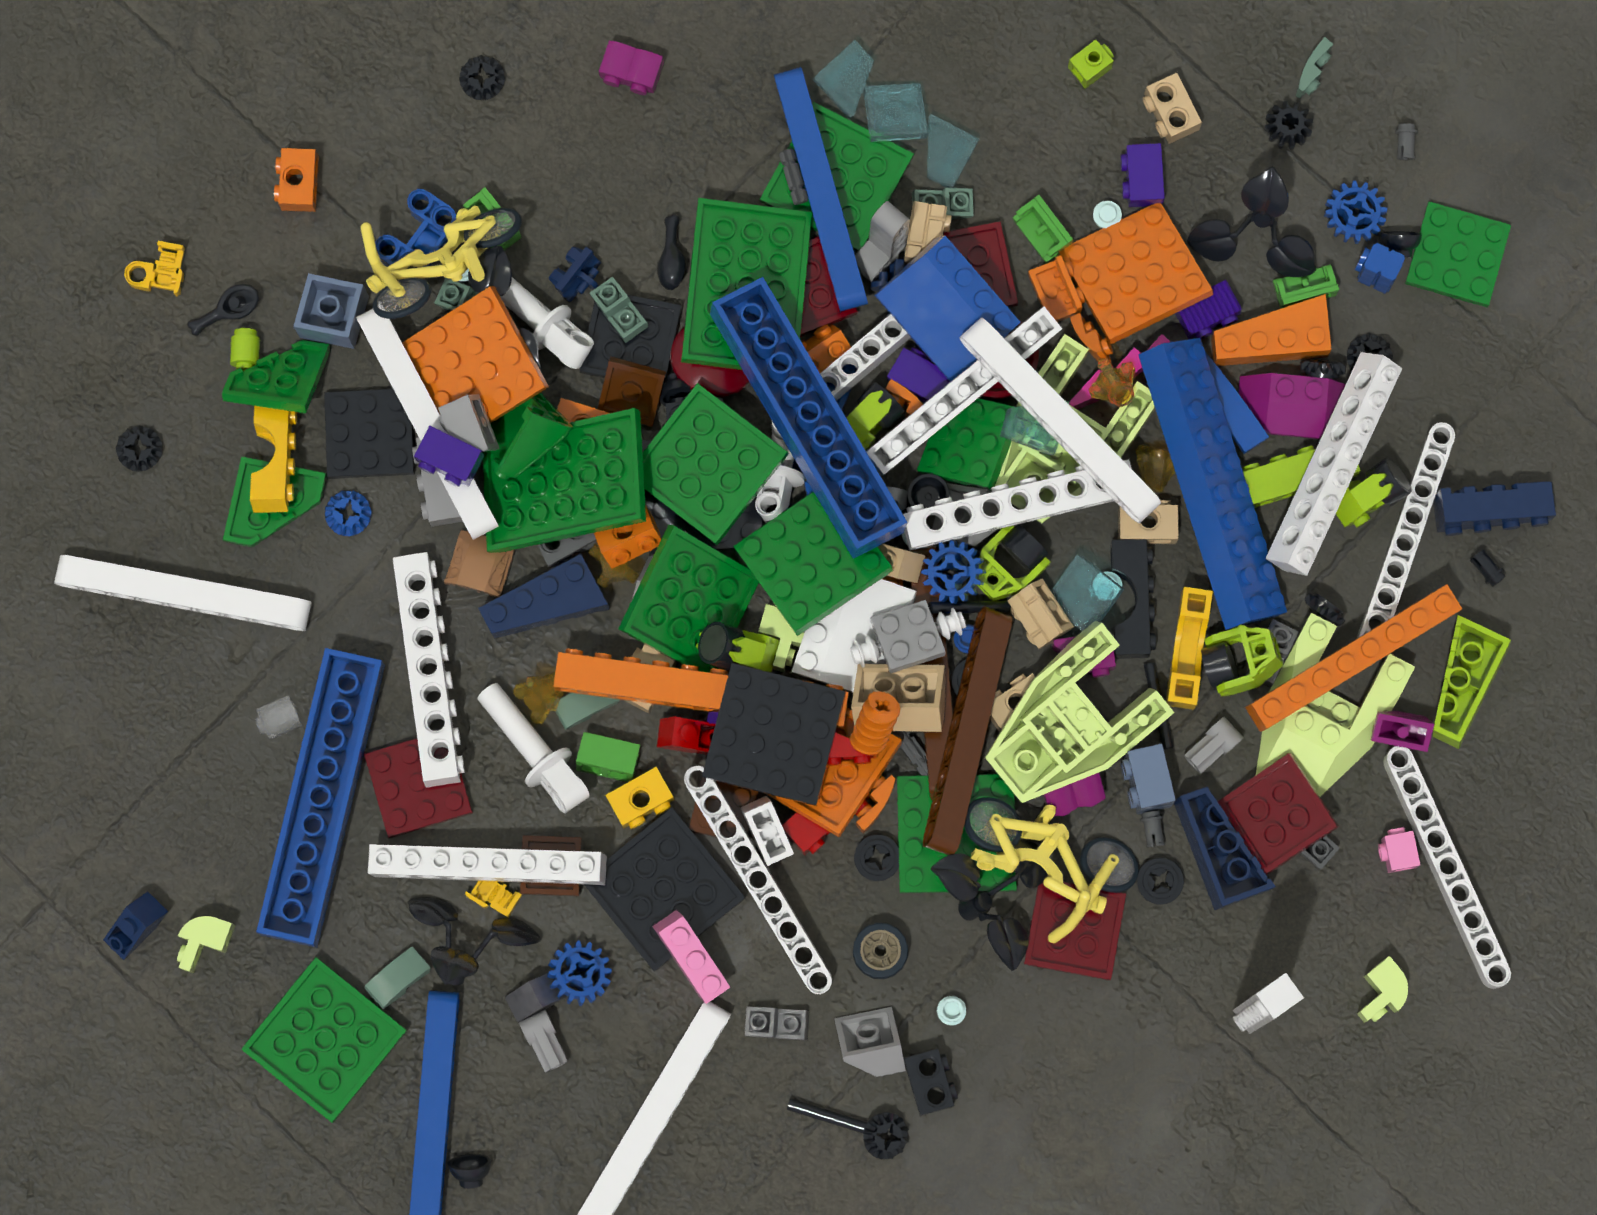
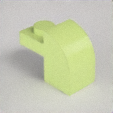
M766 604L758 634L780 640L773 663V670L784 673L786 666H792L796 650L791 649L792 645L800 647L804 632L797 636L775 606Z
M201 916L187 922L178 934V937L188 940L187 945H182L178 953L177 961L180 962L179 968L194 973L204 946L226 953L235 925L211 916Z
M1388 956L1364 976L1378 993L1376 998L1357 1013L1364 1023L1370 1019L1373 1022L1380 1019L1388 1012L1385 1008L1386 1005L1394 1013L1399 1011L1407 999V979L1399 966Z

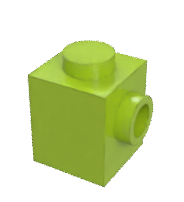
M1094 40L1069 59L1068 68L1086 89L1112 69L1114 62L1112 58L1114 56L1105 44L1100 45L1097 40Z

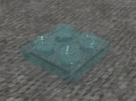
M920 83L864 87L863 94L871 142L927 139L928 128Z
M1077 554L1051 592L1071 623L1083 631L1094 621L1102 622L1124 591V588L1082 555Z

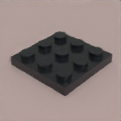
M628 295L631 303L647 321L649 327L625 343L594 301L587 333L593 339L594 345L580 367V373L605 378L610 357H615L666 371L664 385L670 365V351L676 337L682 306Z
M394 389L324 392L328 479L414 475L412 452L413 425Z

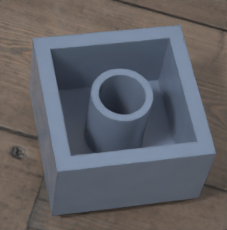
M308 273L293 326L298 336L303 339L355 349L361 327L356 317L365 312L369 298L364 285Z
M1158 744L1128 751L1124 760L1120 763L1124 781L1129 780L1131 787L1127 792L1130 808H1136L1137 815L1145 812L1172 807L1176 799L1163 745Z

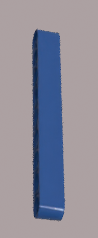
M799 67L774 74L840 312L868 304L802 68Z
M430 990L428 994L409 1215L442 1214L459 1013V992Z

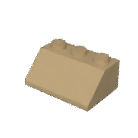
M858 664L851 705L854 726L868 695L872 692L882 691L889 693L899 702L900 714L893 727V731L942 732L945 713V665H915L890 674L887 664H865L864 668Z

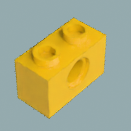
M657 767L605 795L622 827L626 828L629 826L630 829H634L646 822L644 817L652 812H655L656 815L665 812L672 807L670 802L674 801V797ZM639 793H645L650 797L648 805L642 808L633 804L634 797Z

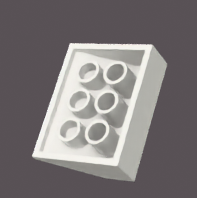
M883 579L879 580L805 631L792 672L824 684L842 686L843 690L853 693L857 666L860 664L854 663L850 652V647L854 646L853 641L856 640L859 644L865 643L866 636H869L876 643L878 640L870 622L871 617L913 604L917 591ZM879 653L876 664H886L883 653ZM871 659L865 661V664H875Z

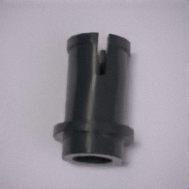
M1485 549L1481 550L1470 560L1485 577V583L1490 584L1492 587L1506 577L1503 573L1504 569H1499Z

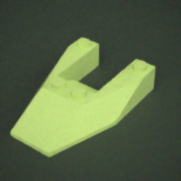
M1064 334L1038 374L1061 396L1086 359L1089 349ZM1138 381L1106 428L1069 405L1120 458H1122L1155 410L1149 388ZM1018 402L1017 407L1023 413L995 486L1008 484L1009 488L1020 486L1019 481L1036 477L1037 481L1048 479L1047 474L1064 470L1065 475L1076 472L1075 467L1080 465ZM1071 481L1068 483L1067 489L1071 495L1079 496L1082 493V487L1078 482ZM1043 488L1039 491V497L1043 502H1053L1054 494L1050 489ZM1014 495L1011 498L1012 505L1020 510L1025 508L1026 501L1022 496ZM1050 517L1038 519L1037 521L1042 524Z
M1311 613L1304 623L1270 691L1318 663L1337 626ZM1389 654L1380 666L1360 707L1328 691L1270 728L1262 731L1255 776L1288 753H1291L1321 797L1372 748L1375 742L1370 739L1377 712L1393 710L1415 666Z
M1094 621L1077 635L1032 680L985 756L988 763L1021 803L1108 769L1175 713L1157 690L1148 688L1112 720L1107 722L1076 684L1080 678L1120 646L1101 622Z

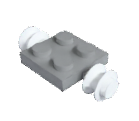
M926 600L871 617L870 622L878 641L875 643L869 636H866L865 643L862 644L854 640V646L850 647L853 661L855 664L860 663L862 668H864L865 661L871 659L876 664L879 653H883L891 674L943 657L946 651L939 633L947 640L950 639V634L955 631L961 636L962 629L966 628L964 617L961 612L956 613L955 609L951 608L950 615L945 616L942 612H939L936 619L937 622H934Z

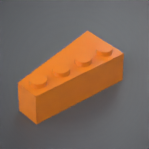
M1326 294L1215 330L1211 337L1214 363L1217 366L1328 357L1332 349Z

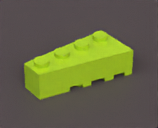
M1458 615L1432 737L1457 749L1460 748L1510 648L1511 639Z

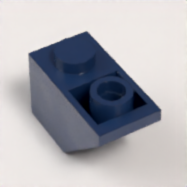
M147 891L126 906L103 940L125 960L159 926L168 911Z

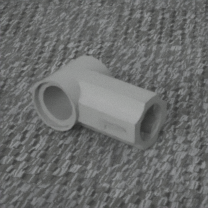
M1225 716L1205 733L1206 736L1184 755L1188 763L1200 774L1221 755H1226L1244 738Z
M545 1009L519 1021L524 1036L529 1045L533 1046L545 1073L568 1062L555 1036L556 1030Z

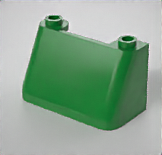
M538 393L491 423L499 445V449L490 451L496 457L491 462V465L494 467L493 472L505 480H508L509 477L516 478L568 436L573 426L541 393Z

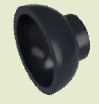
M1381 232L1383 245L1388 247L1389 251L1394 250L1403 254L1404 257H1412V250L1419 246L1422 239V233Z
M675 373L669 374L666 377V383L663 385L660 394L661 404L665 406V403H671V399L686 398L691 392V387L677 378Z
M934 474L918 476L912 481L908 489L910 505L923 504L924 509L935 506V501L950 497L946 482Z
M465 1154L452 1158L448 1165L453 1177L459 1180L460 1187L471 1189L483 1185V1178L488 1175L491 1168V1159L482 1154Z

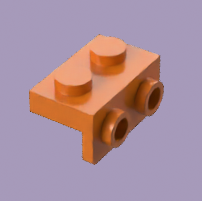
M1059 255L1055 257L1054 261L1028 271V276L1041 307H1045L1057 322L1081 313L1082 303H1085V299L1080 287L1075 288L1071 278L1074 277V273L1069 261L1064 262L1062 256Z
M833 324L818 328L813 333L814 336L807 341L801 340L819 373L823 372L851 348L842 331Z

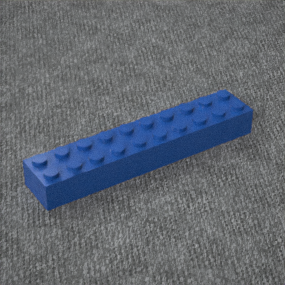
M761 277L712 302L710 315L852 558L854 559L904 533L908 523L765 279Z
M1195 338L1163 343L1138 354L1225 630L1237 628L1239 625L1246 626L1263 622L1287 613L1275 569L1272 563L1266 559L1268 554L1267 544L1262 534L1258 516L1249 493V487L1240 465V459L1233 443L1232 434L1226 421L1223 406L1219 399L1214 377L1211 373L1201 339Z
M325 648L256 930L262 936L318 948L385 669V664L382 660Z

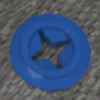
M354 490L341 491L330 498L325 507V519L328 526L335 533L342 536H354L361 533L368 526L371 519V508L363 495ZM351 502L352 511L356 512L359 516H349L344 524V516L337 510L346 509L347 505Z

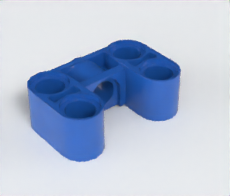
M424 189L412 191L407 198V204L412 216L422 224L407 244L391 235L380 236L375 244L381 262L388 267L416 249H421L424 254H429L442 248L448 240L444 233V226L438 225L437 221L441 216L448 215L452 218L451 223L456 220L455 211ZM418 200L429 202L428 206L423 210L414 208ZM384 246H394V253L390 256L382 255L381 250ZM432 263L424 265L422 267L431 266Z

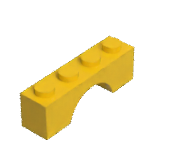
M254 406L256 434L258 437L272 443L275 447V453L267 466L251 473L250 502L253 513L288 512L289 501L294 500V486L289 483L290 476L295 475V460L291 458V450H296V434L292 433V425L297 424V412Z
M1184 587L1181 592L1166 703L1169 706L1192 710L1197 706L1201 679V649L1204 647L1213 591Z

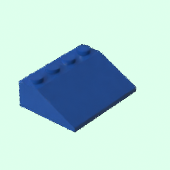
M946 236L936 237L874 295L949 381L955 379L977 361L959 338L977 320L984 318L1003 338L1021 323Z

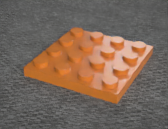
M1161 203L1152 204L1121 219L1116 224L1096 231L1072 243L1061 252L1059 251L1063 261H1069L1074 273L1072 279L1076 286L1080 287L1085 302L1110 344L1213 295V289Z
M495 286L486 288L402 342L437 410L439 407L466 395L479 394L491 424L549 387Z
M847 708L844 730L836 729V733L850 739L854 722L852 710ZM890 734L886 748L877 754V758L871 759L870 764H854L853 759L842 760V765L827 766L817 806L770 794L767 795L840 837L901 746L902 739Z

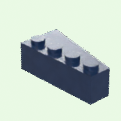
M1551 481L1517 483L1511 485V490H1506V486L1502 484L1491 485L1483 488L1481 492H1477L1475 486L1463 487L1460 490L1454 491V493H1451V488H1440L1433 501L1437 533L1445 532V536L1463 534L1462 530L1474 529V533L1489 532L1491 527L1502 526L1503 530L1520 528V524L1531 523L1532 527L1545 526L1556 516Z
M581 554L478 608L494 639L531 630V628L547 626L559 621L610 610L606 599Z
M1208 787L1190 792L1176 799L1174 802L1175 808L1214 910L1260 895L1276 887L1262 870L1257 858L1253 857L1239 832H1236L1228 820V816Z

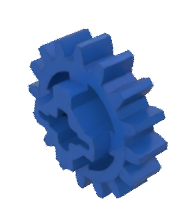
M1356 181L1352 182L1351 188H1348L1345 183L1341 184V193L1334 189L1331 193L1333 199H1327L1325 204L1328 208H1331L1324 213V217L1331 218L1326 225L1327 228L1335 227L1334 236L1337 237L1343 234V242L1345 243L1350 237L1354 238L1355 244L1359 243L1361 237L1367 242L1370 241V232L1378 235L1380 232L1378 225L1384 226L1386 219L1381 216L1387 213V208L1380 207L1385 198H1376L1375 195L1378 189L1367 190V182L1362 185V188L1358 187ZM1356 195L1355 198L1349 201L1344 199L1347 196ZM1366 199L1371 203L1373 209L1369 208ZM1354 208L1359 209L1358 217L1352 215ZM1338 216H1341L1343 218L1346 225H1343L1341 223ZM1362 224L1368 226L1363 229L1355 230L1356 227Z
M950 540L949 547L941 542L939 543L940 551L935 549L929 550L933 557L932 559L923 560L929 566L928 569L922 570L921 574L928 575L929 579L924 581L923 584L924 586L933 587L930 591L931 595L935 596L940 593L939 601L945 602L949 597L950 603L957 604L958 597L966 602L968 601L967 593L972 595L978 594L974 587L975 585L984 584L978 578L979 575L985 574L986 570L979 569L978 565L983 563L984 560L983 558L974 557L977 553L975 548L967 551L968 543L962 542L958 547L957 541ZM960 554L967 558V560L970 563V566H966L962 562V556H960ZM945 556V561L940 566H937L939 561ZM954 568L964 571L953 576L943 573ZM937 578H941L945 582L947 590L938 583ZM967 578H970V580H969V582L966 584V586H964V587L962 588V583H963Z
M580 940L576 941L574 948L569 943H566L563 947L564 953L557 950L554 954L557 960L551 959L548 964L554 970L549 971L547 977L554 978L555 980L551 983L550 988H558L560 990L557 995L558 998H561L563 995L568 996L567 1004H570L573 999H577L579 1006H582L585 998L590 1003H593L596 1000L595 994L602 996L605 993L601 986L608 987L611 982L608 978H605V976L610 975L612 969L605 968L609 958L601 959L599 955L602 949L599 948L595 952L592 951L591 942L585 948L581 946ZM580 955L589 958L590 961H589V960H586V959H584V958H581ZM566 960L568 969L561 975V965ZM576 968L579 972L587 971L583 978L581 975H573ZM598 971V980L596 985L593 986L591 977ZM568 986L578 988L579 991L573 990Z

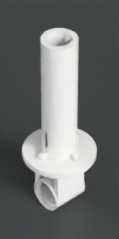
M512 277L509 290L505 295L500 296L503 303L534 330L533 335L537 341L538 350L547 347L563 364L573 369H579L594 345L593 339L569 320L571 309L567 305H561L551 311Z
M773 433L771 439L785 449L789 455L757 494L755 507L766 523L788 509L792 487L802 486L805 481V476L792 468L794 457L784 440L776 438ZM777 505L774 511L766 513L768 507Z
M498 683L488 686L479 694L478 701L533 768L525 779L528 787H535L541 784L551 796L558 809L563 813H567L590 797L585 784L566 764L572 756L569 748L565 747L553 752Z

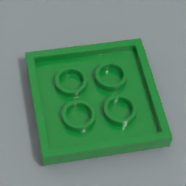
M1428 202L1419 233H1422V239L1419 246L1414 249L1405 284L1488 307L1511 225Z
M977 398L928 439L917 471L921 474L937 475L943 480L991 491V488L996 485L1023 411L1018 407Z

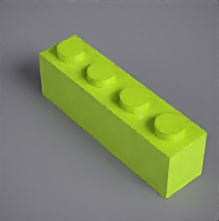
M1314 446L1299 449L1297 451L1298 455L1287 458L1286 454L1270 459L1269 464L1260 466L1259 463H1253L1242 468L1254 508L1295 496L1316 450ZM1359 464L1353 477H1357L1361 471Z

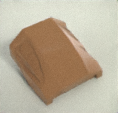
M461 530L450 567L444 579V584L457 585L467 590L468 588L473 589L478 593L484 592L498 598L501 596L507 580L515 550L489 553L487 552L486 536L482 535L473 540L468 531Z

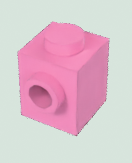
M1404 827L1388 830V836H1384L1381 839L1382 844H1378L1381 862H1386L1388 873L1419 867L1420 860L1414 832H1405Z

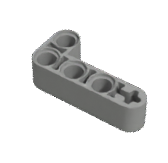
M886 201L872 217L869 240L855 255L859 272L870 282L875 281L879 277V272H884L907 243L910 219L889 201Z

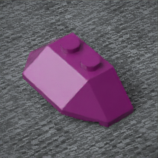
M1267 373L1240 376L1238 394L1267 434L1321 439L1346 384L1328 378Z

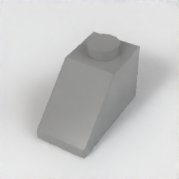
M479 394L466 395L438 408L440 424L447 431L448 435L482 451L499 449Z

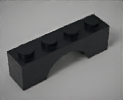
M1147 539L1112 540L1110 544L1111 572L1117 574L1129 584L1135 597V608L1132 615L1113 629V637L1120 644L1114 650L1115 659L1149 658L1151 650L1156 649L1155 633H1150V622L1155 620L1154 604H1149V593L1154 592L1153 576H1148V565L1153 563L1152 547H1147Z

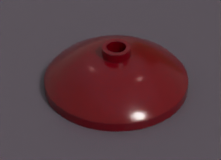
M684 328L676 335L670 351L671 366L677 378L691 387L690 390L698 383L715 397H725L739 392L749 383L743 370L682 363Z

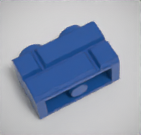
M1379 243L1373 244L1371 250L1365 247L1355 268L1356 271L1360 272L1357 277L1358 282L1369 287L1373 285V289L1386 294L1389 292L1405 260L1404 255L1394 250L1389 251L1388 247Z

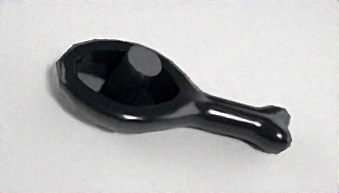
M676 214L668 216L664 220L666 226L665 247L657 265L659 282L667 290H674L679 286L686 266L684 255L677 247L676 242L677 227L680 221Z
M239 284L228 288L220 297L214 310L199 319L188 321L187 326L191 329L192 335H199L204 328L221 319L236 320L248 316L258 304V290L248 284Z

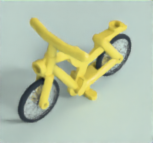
M476 205L471 209L462 208L457 212L456 220L444 226V233L448 242L442 248L429 254H424L421 249H416L388 267L381 262L378 255L371 224L364 222L361 225L366 256L375 274L370 276L366 282L374 293H378L373 301L374 312L382 318L396 319L418 311L430 299L432 292L430 284L423 278L444 276L445 278H451L453 282H457L462 279V274L469 268L472 278L478 282L482 281L485 273L478 258L487 248L506 242L519 231L522 224L520 214L508 208L493 209L482 214ZM464 242V244H463L454 254H452V252H453L461 243ZM438 260H439L440 263L442 264V265L422 267V266H424V265L433 263V262L438 261ZM410 266L419 267V268L407 269V268L410 267Z
M992 797L974 800L969 804L964 824L966 833L979 847L997 853V855L975 848L971 854V859L977 861V867L985 871L996 867L1005 870L1007 873H1012L1021 861L1035 862L1048 874V877L1043 881L1044 886L1076 903V907L1067 920L1048 935L1050 943H1057L1072 932L1089 910L1098 914L1103 913L1107 898L1098 896L1100 890L1111 893L1123 892L1131 888L1137 880L1139 872L1138 863L1131 850L1115 839L1103 837L1088 842L1081 852V868L1086 878L1091 882L1088 886L1067 842L1069 839L1067 827L1059 823L1049 824L1056 813L1054 805H1046L1035 821L1031 822L1020 820L1016 811L1002 800ZM1021 838L1043 841L1037 850L1030 848L1014 849ZM1056 847L1077 890L1063 883V874L1049 858Z

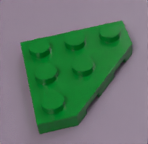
M301 340L292 344V349L282 354L274 352L257 360L256 365L242 371L239 368L230 372L222 391L223 401L307 413L330 354L329 344Z
M241 456L223 541L254 547L321 503L327 474L295 467V475L290 476L289 483L294 486V500L289 501L288 512L253 513L250 502L251 473L263 469L269 462Z

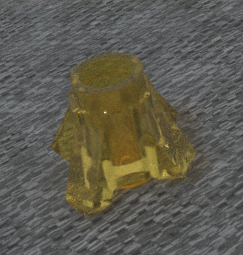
M1107 358L1099 359L1098 368L1100 374L1096 382L1088 389L1091 398L1109 401L1118 407L1128 405L1134 397L1132 384L1135 368L1133 363H1122L1121 368H1114Z
M1145 444L1139 445L1135 451L1141 479L1153 492H1164V487L1167 486V482L1175 473L1170 453L1161 449H1150V446Z
M594 544L588 552L602 565L603 572L596 581L602 587L606 588L612 582L624 580L634 584L638 579L639 574L629 568L628 562L612 569L602 555L598 545Z
M555 672L545 676H527L525 683L517 684L514 687V696L518 699L524 698L525 704L532 710L530 717L535 724H543L549 712L556 711L560 698L564 695V692L554 690Z

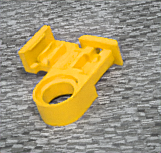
M158 241V252H161L159 261L155 260L156 266L153 263L133 261L125 268L124 276L131 287L144 291H151V287L174 291V295L177 297L181 293V282L184 280L181 265L185 248L183 245ZM163 249L177 251V253L163 251ZM136 268H143L146 271V277L141 282H133L130 278L131 272Z
M478 881L471 893L465 892L467 898L476 902L481 907L488 908L489 905L486 904L488 901L491 903L490 907L508 918L522 897V894L516 891L512 894L506 890L507 885L503 884L502 886L499 884V882L504 883L502 881Z

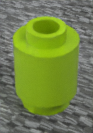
M250 328L234 330V335L231 337L230 365L236 367V370L239 368L242 371L255 366L256 361L259 360L260 338L257 336L256 330Z

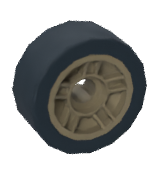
M874 923L866 926L858 933L854 941L853 957L856 966L863 974L872 979L884 980L895 976L902 970L907 961L908 945L905 936L898 928L888 923ZM883 945L886 949V954L881 957L877 956L875 948Z

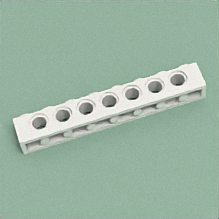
M1042 307L1004 339L1026 359L1062 330V328L1048 310ZM978 360L866 451L880 476L891 470L996 384L998 380Z
M1360 353L1266 556L1268 561L1286 572L1308 575L1402 371L1400 366L1384 355Z
M1129 459L1124 460V462L1131 468ZM1081 466L1075 467L1076 472L1066 475L1064 470L1047 474L1048 479L1037 481L1036 477L1020 480V486L1009 488L1008 484H1002L992 487L991 493L983 495L978 490L963 494L964 499L954 502L952 497L937 500L935 501V506L925 509L923 504L906 508L907 513L903 514L908 522L905 528V535L910 551L1105 504L1114 500L1104 489L1096 485V481ZM1071 481L1078 482L1082 487L1081 495H1071L1067 489L1068 483ZM1040 489H1050L1054 494L1053 502H1043L1039 497ZM1012 496H1022L1026 501L1025 508L1021 510L1015 509L1011 504ZM985 502H993L998 508L997 515H986L983 511V504ZM960 508L967 510L970 516L967 523L958 522L954 516L955 510ZM930 515L939 517L942 523L941 528L938 530L930 529L926 524L927 517Z
M427 552L393 557L423 782L426 788L461 782L460 773H465L463 757L462 755L457 756L456 745H461L459 728H453L452 717L457 716L455 700H449L448 689L453 688L451 672L445 671L444 661H449L447 643L442 644L440 633H445L443 615L438 616L437 606L441 605L439 588H434L433 578L438 577L435 560L430 561ZM417 580L425 582L422 590L413 591L411 589L413 582ZM427 608L429 614L425 618L418 619L414 617L418 609ZM426 635L433 637V641L429 646L422 647L418 645L421 637ZM433 663L437 665V669L433 674L426 675L422 673V669L426 664ZM430 692H440L441 697L437 702L430 703L426 701V697ZM436 719L445 721L444 727L439 731L430 729V724ZM440 747H445L449 750L448 755L443 759H436L434 757L435 750Z
M370 844L368 874L374 877L605 885L607 856L602 852Z
M1285 973L1233 1009V1012L1236 1014L1233 1020L1242 1032L1247 1030L1251 1034L1280 1016L1304 997L1287 973Z

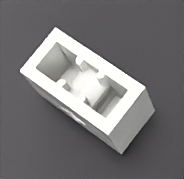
M767 796L740 807L761 857L767 866L794 854L773 804Z

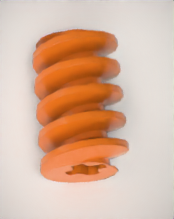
M882 691L872 692L868 695L867 700L862 705V710L856 720L853 732L850 735V743L855 750L862 754L875 755L886 748L887 741L900 714L899 702L895 697Z

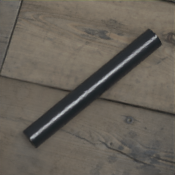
M1008 601L957 602V604L950 602L928 603L931 614H938L939 612L950 613L951 608H954L956 613H979L983 606L999 612H1009L1010 610Z
M1155 663L1143 665L1148 688L1157 690L1162 696ZM1166 719L1158 726L1164 750L1174 747L1168 719Z
M791 1098L787 1106L789 1111L860 1133H864L865 1126L868 1123Z

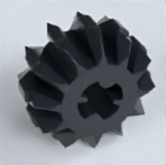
M1286 100L1283 102L1282 108L1274 105L1272 108L1273 114L1266 115L1265 120L1269 124L1265 125L1264 130L1265 132L1272 133L1269 136L1270 142L1276 139L1280 140L1278 143L1279 149L1284 146V143H1288L1290 150L1295 148V142L1303 146L1306 142L1305 137H1310L1312 134V130L1308 127L1312 126L1313 119L1305 118L1309 113L1307 108L1302 111L1298 110L1299 102H1295L1293 108H1290ZM1285 121H1289V124L1293 126L1292 130H1289L1288 126L1284 125Z

